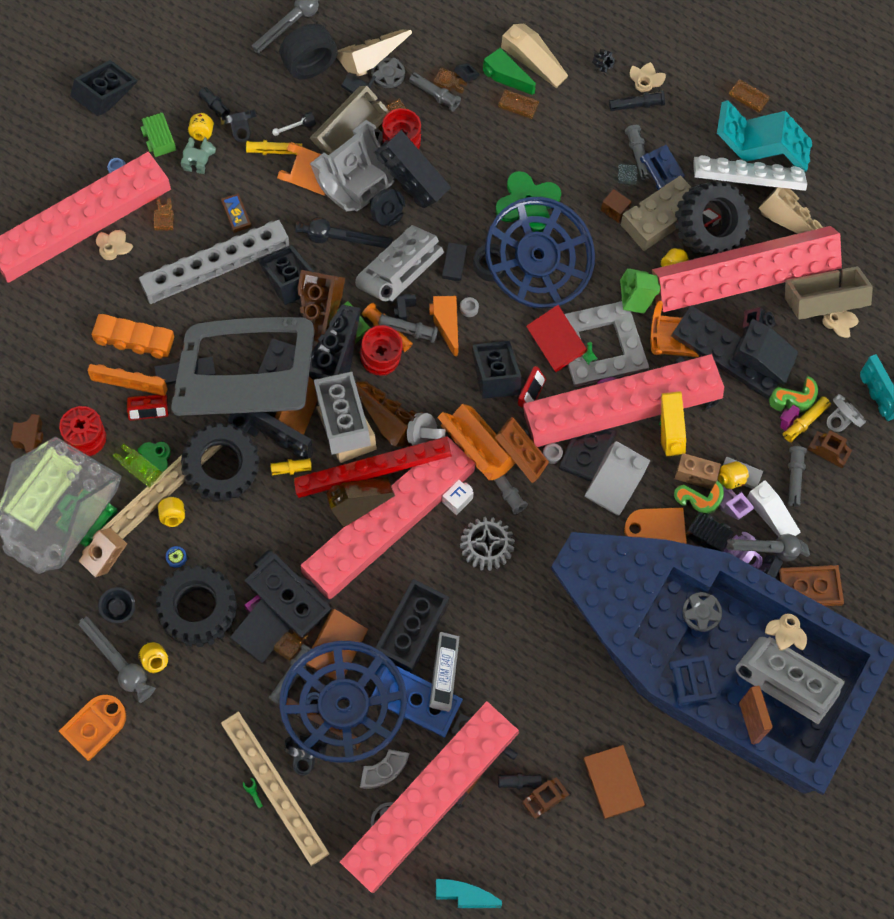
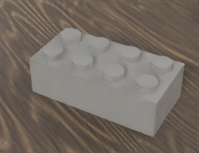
M353 372L314 380L331 454L371 446L369 430Z

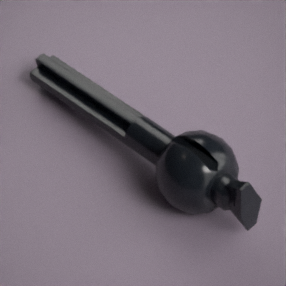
M321 217L313 218L310 223H302L299 220L296 222L295 232L307 233L308 238L314 243H324L328 238L388 248L393 242V238L330 227L329 221Z

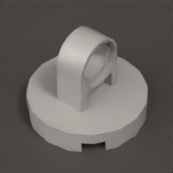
M840 394L833 399L838 408L828 417V428L835 432H841L851 422L861 427L866 423V420L863 419L864 417L851 403H845V398ZM835 418L841 419V425L838 428L832 426V421Z
M417 413L414 415V420L408 424L407 440L413 446L445 437L446 429H437L436 421L431 414Z

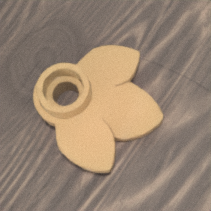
M651 62L644 65L641 69L632 66L630 69V77L635 82L636 89L642 93L651 91L653 87L661 86L666 78L665 73L655 72Z
M115 230L109 235L101 232L96 238V244L100 247V255L105 260H113L117 255L127 254L133 248L132 244L125 242L126 234L122 230Z
M847 310L823 316L824 326L828 329H834L838 336L844 338L850 337L849 328L856 326L859 322L856 315L852 312H847Z
M784 614L779 620H772L766 626L765 633L775 636L780 651L787 649L793 644L800 650H804L807 644V636L800 628V621L796 616Z

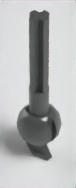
M295 0V8L252 45L254 51L258 54L262 52L301 16L311 17L315 15L319 7V0Z
M789 533L780 535L775 541L727 540L728 550L775 553L779 559L786 562L795 560L799 554L806 557L810 555L808 545L801 539L799 540L795 535Z
M88 616L84 619L82 618L78 625L118 670V683L121 688L128 692H137L139 703L150 698L156 688L145 684L147 674L144 668L138 664H128Z

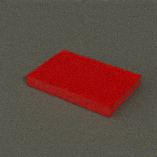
M559 305L526 326L555 372L587 352V348Z

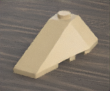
M514 24L502 35L501 48L555 88L568 77V74L539 34L527 25Z

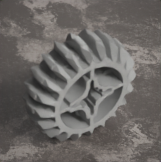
M486 517L483 518V522L476 519L475 525L470 522L468 525L469 529L465 528L463 531L465 535L461 536L462 543L460 548L464 549L462 555L468 556L466 558L467 563L473 560V567L480 564V570H483L484 566H488L490 571L492 570V565L498 569L500 567L499 562L505 565L506 559L511 558L510 552L514 551L512 545L515 540L511 538L513 533L507 532V525L501 527V520L494 523V517L491 518L490 522L487 521ZM483 531L481 538L471 541L477 533ZM490 531L498 534L501 537V539L499 537L492 536ZM486 537H487L488 543L490 544V546H489V551H488V547L486 546V543H484L485 540H486ZM504 546L499 554L492 556L494 549ZM474 549L482 551L485 557L476 553Z

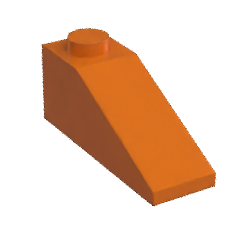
M433 296V304H429L430 315H433V321L452 354L458 356L456 296Z

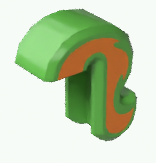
M807 376L802 392L777 387L773 391L769 403L772 408L782 411L785 405L789 409L794 405L800 409L799 413L806 412L812 407L818 395L817 384L813 378Z
M717 481L707 498L693 489L681 485L675 489L674 497L682 506H686L687 502L690 501L696 511L709 514L716 511L724 499V489Z

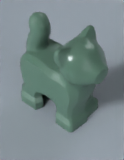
M190 137L183 150L181 167H183L184 171L192 172L191 165H196V172L204 174L208 157L215 154L216 148L211 142L207 141L206 137L203 139L200 149L193 148L195 141Z

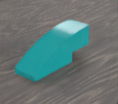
M436 879V899H457L458 908H501L502 906L500 899L479 887L454 880Z

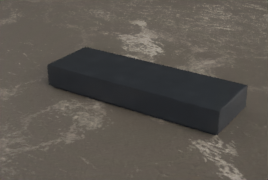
M213 357L197 359L194 374L216 375ZM180 362L155 366L156 376L165 379L166 385L176 384Z

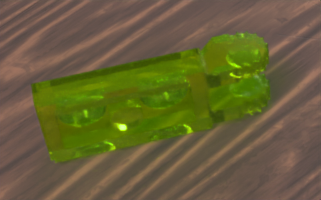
M123 443L121 447L122 450L129 453L127 457L123 459L117 453L113 457L126 470L150 488L162 472L134 449H130Z

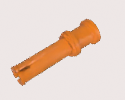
M371 303L364 309L362 316L364 318L367 317L375 327L378 326L382 313L375 308L376 305L374 303ZM397 331L402 338V350L406 352L413 343L400 331Z

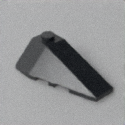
M343 304L329 323V328L324 335L319 337L318 344L312 350L309 377L317 380L350 372L361 312L360 308Z

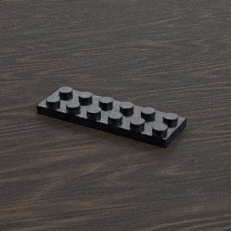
M692 305L671 335V337L702 357L712 354L717 367L766 399L770 398L779 384L778 381L732 360L741 337Z

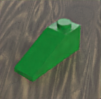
M501 48L484 59L483 71L486 76L491 77L496 82L531 95L535 93L536 83Z

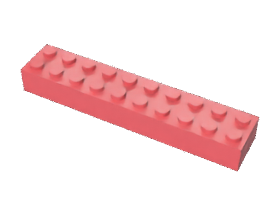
M149 151L0 235V272L8 283L171 190L168 177Z
M828 226L652 269V274L658 276V284H660V292L655 296L656 304L658 301H662V312H667L784 283L788 279L841 269L840 233L833 227Z
M711 354L524 403V416L532 441L537 447L661 415V393L681 391L683 409L722 399L724 385Z
M449 437L447 438L451 449V457L412 467L392 485L395 493L393 498L342 528L301 564V573L316 586V589L329 600L338 594L442 501V496L458 480L463 483L474 473L476 463Z
M486 701L346 854L340 863L371 893H374L519 734V730Z

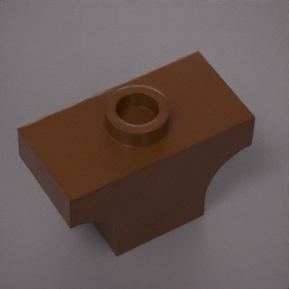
M31 414L30 418L23 423L14 422L11 436L14 448L25 449L27 456L37 459L39 443L43 442V431H41L43 422L39 415Z
M831 430L828 433L817 431L807 449L840 468H843L852 452L846 445L847 439Z
M556 777L534 790L522 803L535 820L568 797L569 793Z

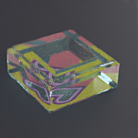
M619 164L617 183L636 185L637 166Z

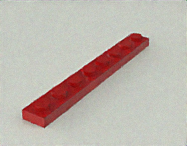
M439 438L294 478L296 495L298 498L329 490L331 487L340 485L343 482L366 480L451 457L448 438Z

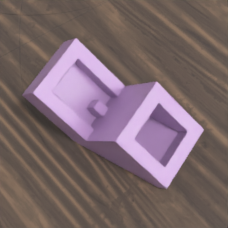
M723 486L724 499L719 506L722 512L739 520L754 509L742 492L736 495L732 489L729 490Z

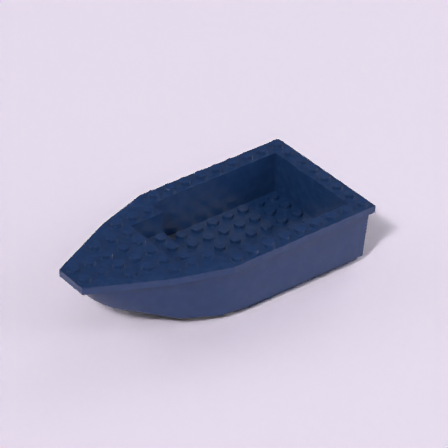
M572 532L551 566V570L605 646L612 660L642 697L670 717L799 792L806 794L816 791L821 795L825 793L894 659V645L726 552L666 539ZM699 592L713 595L717 598L722 608L720 622L715 628L706 632L690 628L682 615L685 601L691 595ZM699 597L701 600L706 599V597ZM690 602L687 605L686 611L692 608ZM714 605L713 609L718 612L716 605ZM784 614H792L799 619L800 628L807 636V644L804 650H800L794 644L788 648L845 682L840 690L839 697L819 724L761 690L772 723V729L759 743L751 744L739 702L754 685L738 675L736 666L759 637L769 638L770 636L775 639V636L765 633L766 626L770 621L779 620ZM690 620L694 625L697 626L696 620ZM708 621L707 627L713 625L715 621ZM708 655L717 698L678 706V692L673 670H670L669 663L676 660ZM687 667L681 668L687 695H693Z

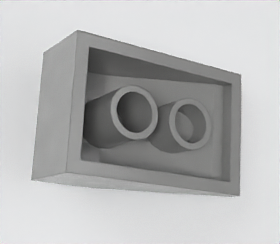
M615 441L608 448L584 497L619 516L643 477L650 460Z

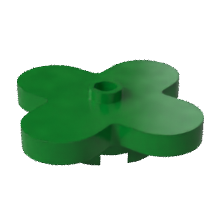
M514 172L507 181V189L510 195L501 198L497 202L496 215L511 203L528 197H545L560 202L561 190L558 185L552 182L535 185L527 173ZM543 205L525 206L527 217L540 216L548 219L550 217L547 209L551 207ZM517 208L510 211L501 220L504 222L520 220ZM529 223L532 232H543L546 226L542 223Z

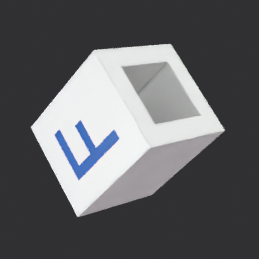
M458 480L442 496V503L457 515L473 499V489L469 484Z

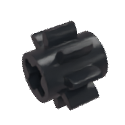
M600 49V53H594L592 63L595 65V70L607 73V69L613 68L615 59L611 56L612 52Z

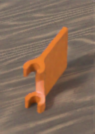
M289 143L287 150L297 153L291 174L281 170L277 178L325 196L310 165L321 154L296 143Z

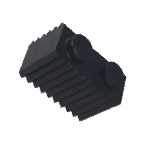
M699 512L689 527L686 537L704 548L723 552L728 544L727 540L731 539L734 532L727 524L716 522L710 514Z

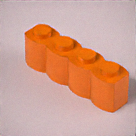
M98 314L91 334L93 340L99 345H114L119 350L132 349L137 354L150 353L153 357L159 359L169 356L174 340L172 330L154 327L145 323H135L127 319L115 318L105 314Z

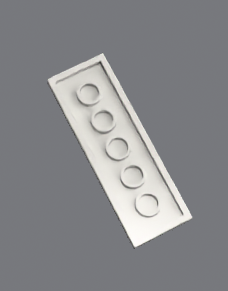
M694 157L693 166L696 178L805 191L807 188L805 172L800 167L786 168L779 164L769 166L761 162L752 164L743 160L728 161L726 158Z

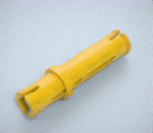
M263 140V142H246V153L297 155V153L287 150L289 143L267 142V140Z
M821 397L799 419L796 418L793 421V425L783 432L784 438L788 442H792L800 433L805 432L808 426L831 406L829 400L826 397Z

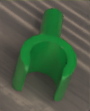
M592 342L587 343V352L582 356L588 365L593 360L596 361L598 359L592 351Z
M251 778L253 786L248 788L243 782V787L247 793L251 794L259 809L263 805L256 792L257 784Z

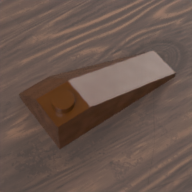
M301 270L298 284V295L301 297L302 306L300 307V312L303 314V318L313 323L314 338L312 350H314L319 342V337L325 334L330 326L329 323L338 311L345 277Z
M366 381L355 382L359 398L382 435L395 447L409 445L410 443L407 440L408 424L414 420V415L417 413L413 410H410L408 413L400 408L402 403L397 400L386 399V394Z

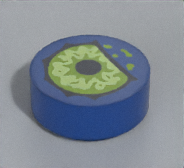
M174 546L166 552V560L171 567L178 568L185 564L187 555L183 548Z

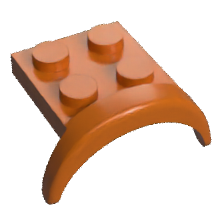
M658 301L651 323L650 344L652 353L654 355L669 354L698 357L699 354L671 337L682 318L661 316L663 302Z

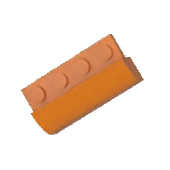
M462 404L453 415L442 412L437 417L442 423V428L446 429L445 431L448 432L454 442L476 463V467L488 480H494L503 476L514 466L515 461L495 438L497 434L472 406Z

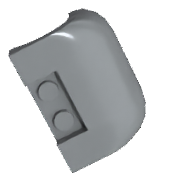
M367 120L352 130L354 136L330 155L323 153L310 163L323 192L346 212L359 211L370 203L369 200L378 192L387 189L395 182L389 173V169L376 158L374 152L380 147L375 136L376 126Z

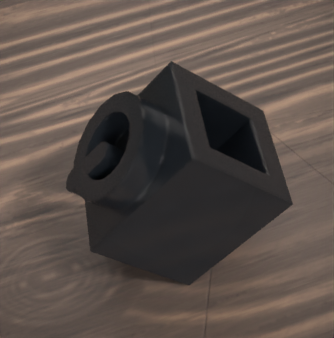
M762 307L745 311L744 329L752 319L771 328L776 325L773 314L765 311Z

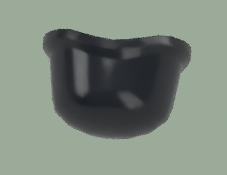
M111 588L103 593L99 600V613L105 620L111 623L125 622L134 613V598L124 588Z

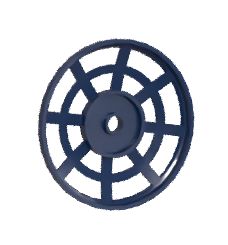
M528 197L511 203L493 220L486 237V261L494 281L510 298L523 305L539 309L553 308L557 305L561 306L578 296L587 286L592 276L595 250L591 234L582 219L571 208L556 200L545 197ZM543 205L553 208L549 219L540 216L527 217L525 206ZM517 208L520 220L513 223L505 233L497 229L496 226L499 221L510 211ZM560 213L566 215L575 224L581 236L571 239L565 229L556 223ZM529 223H542L546 226L543 232H532ZM522 225L525 236L518 242L511 238L510 235L516 228ZM552 229H555L565 242L557 244L550 236ZM492 235L501 240V263L492 265L490 257ZM585 243L587 252L585 272L574 269L576 261L574 246ZM506 244L516 249V259L506 261ZM566 249L569 251L568 266L560 263V252ZM535 250H538V251L541 252V254H542V258H541V259L535 258V256H534V251H535ZM519 266L525 273L522 282L513 275L510 268ZM555 269L565 273L563 278L553 285L549 274ZM504 270L510 280L520 287L517 296L503 285L496 272ZM571 276L582 279L580 285L573 293L563 299L560 298L556 290L563 286ZM532 277L542 278L546 287L536 288L529 286ZM527 291L533 293L549 292L554 302L539 304L528 302L524 298Z
M355 641L329 642L303 654L286 674L280 692L282 722L292 740L310 755L337 763L363 760L385 748L399 731L405 718L407 707L404 680L392 660L376 648ZM342 650L359 651L375 659L368 668L356 663L343 662ZM334 651V664L321 668L313 675L303 668L307 662L315 657ZM381 664L385 665L394 676L399 691L386 693L383 683L375 674ZM344 670H354L362 673L363 676L358 682L345 679ZM336 671L337 680L332 681L326 686L318 681L325 674ZM296 674H298L306 681L301 692L299 705H287L290 685ZM370 679L377 686L380 696L368 698L364 687ZM311 687H313L320 693L318 704L306 705L307 695ZM341 700H347L350 704L347 708L342 709L338 706V703ZM400 700L399 717L395 727L390 732L381 725L387 714L388 703ZM382 704L381 712L376 722L367 717L369 706ZM307 713H320L324 722L317 730L310 723ZM287 714L301 715L305 727L312 734L304 743L293 731ZM361 723L370 729L362 736L352 739L351 728ZM331 727L341 729L343 740L331 739L324 736V734ZM375 733L385 738L381 744L372 750L354 756L353 745L366 741ZM319 740L333 746H344L345 757L327 756L314 751L311 747Z

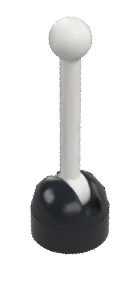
M310 111L302 116L301 121L280 129L275 128L272 133L278 136L280 132L302 124L305 127H313L316 125V122Z

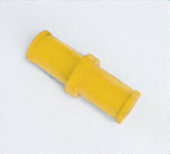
M310 458L295 461L288 459L287 462L270 463L272 476L287 473L294 475V472L312 470Z

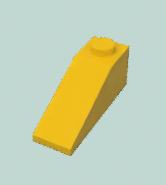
M681 391L661 393V445L666 456L686 454V432Z

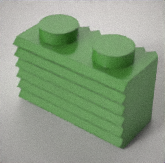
M163 113L142 119L143 126L140 128L143 137H147L149 140L146 141L149 152L153 151L154 156L158 157L176 151L174 140Z

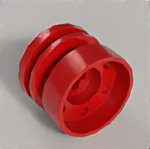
M403 108L389 112L383 119L382 143L402 130L419 149L421 143V121L416 113Z
M386 325L370 328L364 334L361 344L360 361L363 367L374 375L392 373L398 367L403 344L401 336L396 330Z
M78 406L68 410L61 418L59 429L67 448L73 454L79 457H89L102 450L106 443L107 435L100 416L95 410L86 406Z

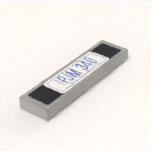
M443 632L438 634L429 703L431 708L448 712L451 710L460 636Z

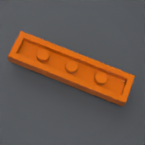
M90 364L87 370L90 379L96 382L163 396L166 395L168 390L165 379L158 376L150 377L139 372H126L120 368H107L101 364Z

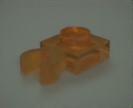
M440 68L433 82L436 86L446 88L448 91L451 88H455L458 93L464 92V88L459 85L467 86V82L462 78L457 79V73L444 68Z
M170 198L167 199L166 205H162L161 200L157 199L159 210H154V230L174 229V212L170 210L172 207Z
M294 631L292 635L286 632L276 643L274 650L291 661L301 649L303 643L300 640H305L308 634L301 639Z

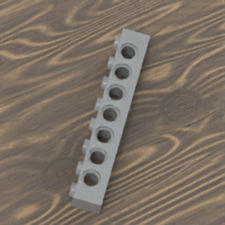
M280 220L270 221L265 226L251 229L248 233L234 236L226 242L217 243L213 247L200 250L192 256L183 257L177 262L164 265L156 271L147 272L139 277V280L149 303L152 304L289 246V238ZM195 266H200L199 269H193Z

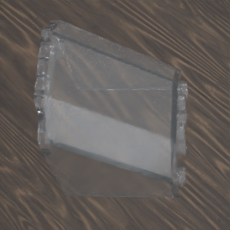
M57 437L50 439L13 461L0 503V536L4 543L2 548L5 554L15 558L18 562L31 568L38 574L44 573L47 570L61 568L116 494L122 476Z

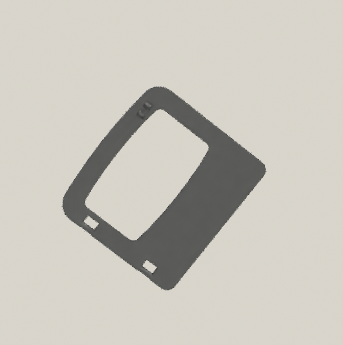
M267 317L212 321L191 326L186 331L184 337V346L175 384V394L171 406L172 412L177 416L302 409L306 401L314 338L313 323L306 318ZM258 332L297 333L294 364L290 370L247 375L194 374L200 341L205 337ZM194 345V349L188 351V346ZM180 391H186L185 396L179 397Z

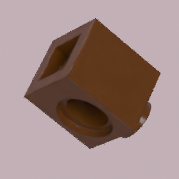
M613 189L603 200L601 211L619 223L623 214L630 210L632 201Z

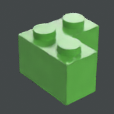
M627 268L620 279L623 310L644 314L648 307L652 305L655 296L660 292L658 276L651 275L645 271Z

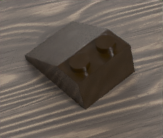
M388 477L343 482L340 485L331 487L329 492L326 493L330 508L343 528L395 496Z

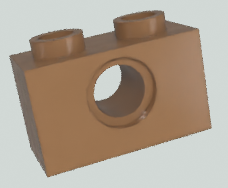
M682 453L675 479L713 489L717 482L721 464Z
M111 528L98 530L93 535L91 544L83 550V555L79 560L95 577L107 574L127 545Z

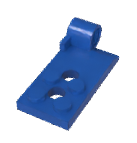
M381 664L375 674L383 683L386 693L399 691L394 676L385 665ZM397 667L406 688L407 707L405 718L445 737L463 699L453 694L451 710L449 712L440 710L439 714L433 715L429 711L432 683ZM377 686L371 697L380 696ZM411 695H420L422 698L421 704L413 705L410 701ZM400 700L389 702L387 710L399 715Z

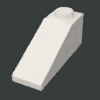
M763 481L750 491L747 496L748 501L778 537L788 533L797 536L800 533L799 528L779 495L766 481Z

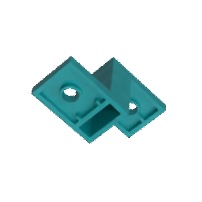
M729 101L722 102L717 134L743 161L747 162L784 154L794 166L800 167L804 172L808 170L812 140L786 111L746 120Z
M877 354L868 358L860 372L862 382L867 384L871 398L877 402L881 416L890 421L894 419V385Z

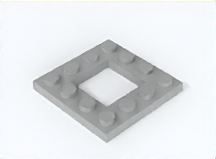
M622 301L565 314L579 337L580 331L614 324L623 351L621 356L591 362L590 365L583 359V355L569 363L568 367L574 387L595 383L605 378H617L649 370L631 311L623 310Z

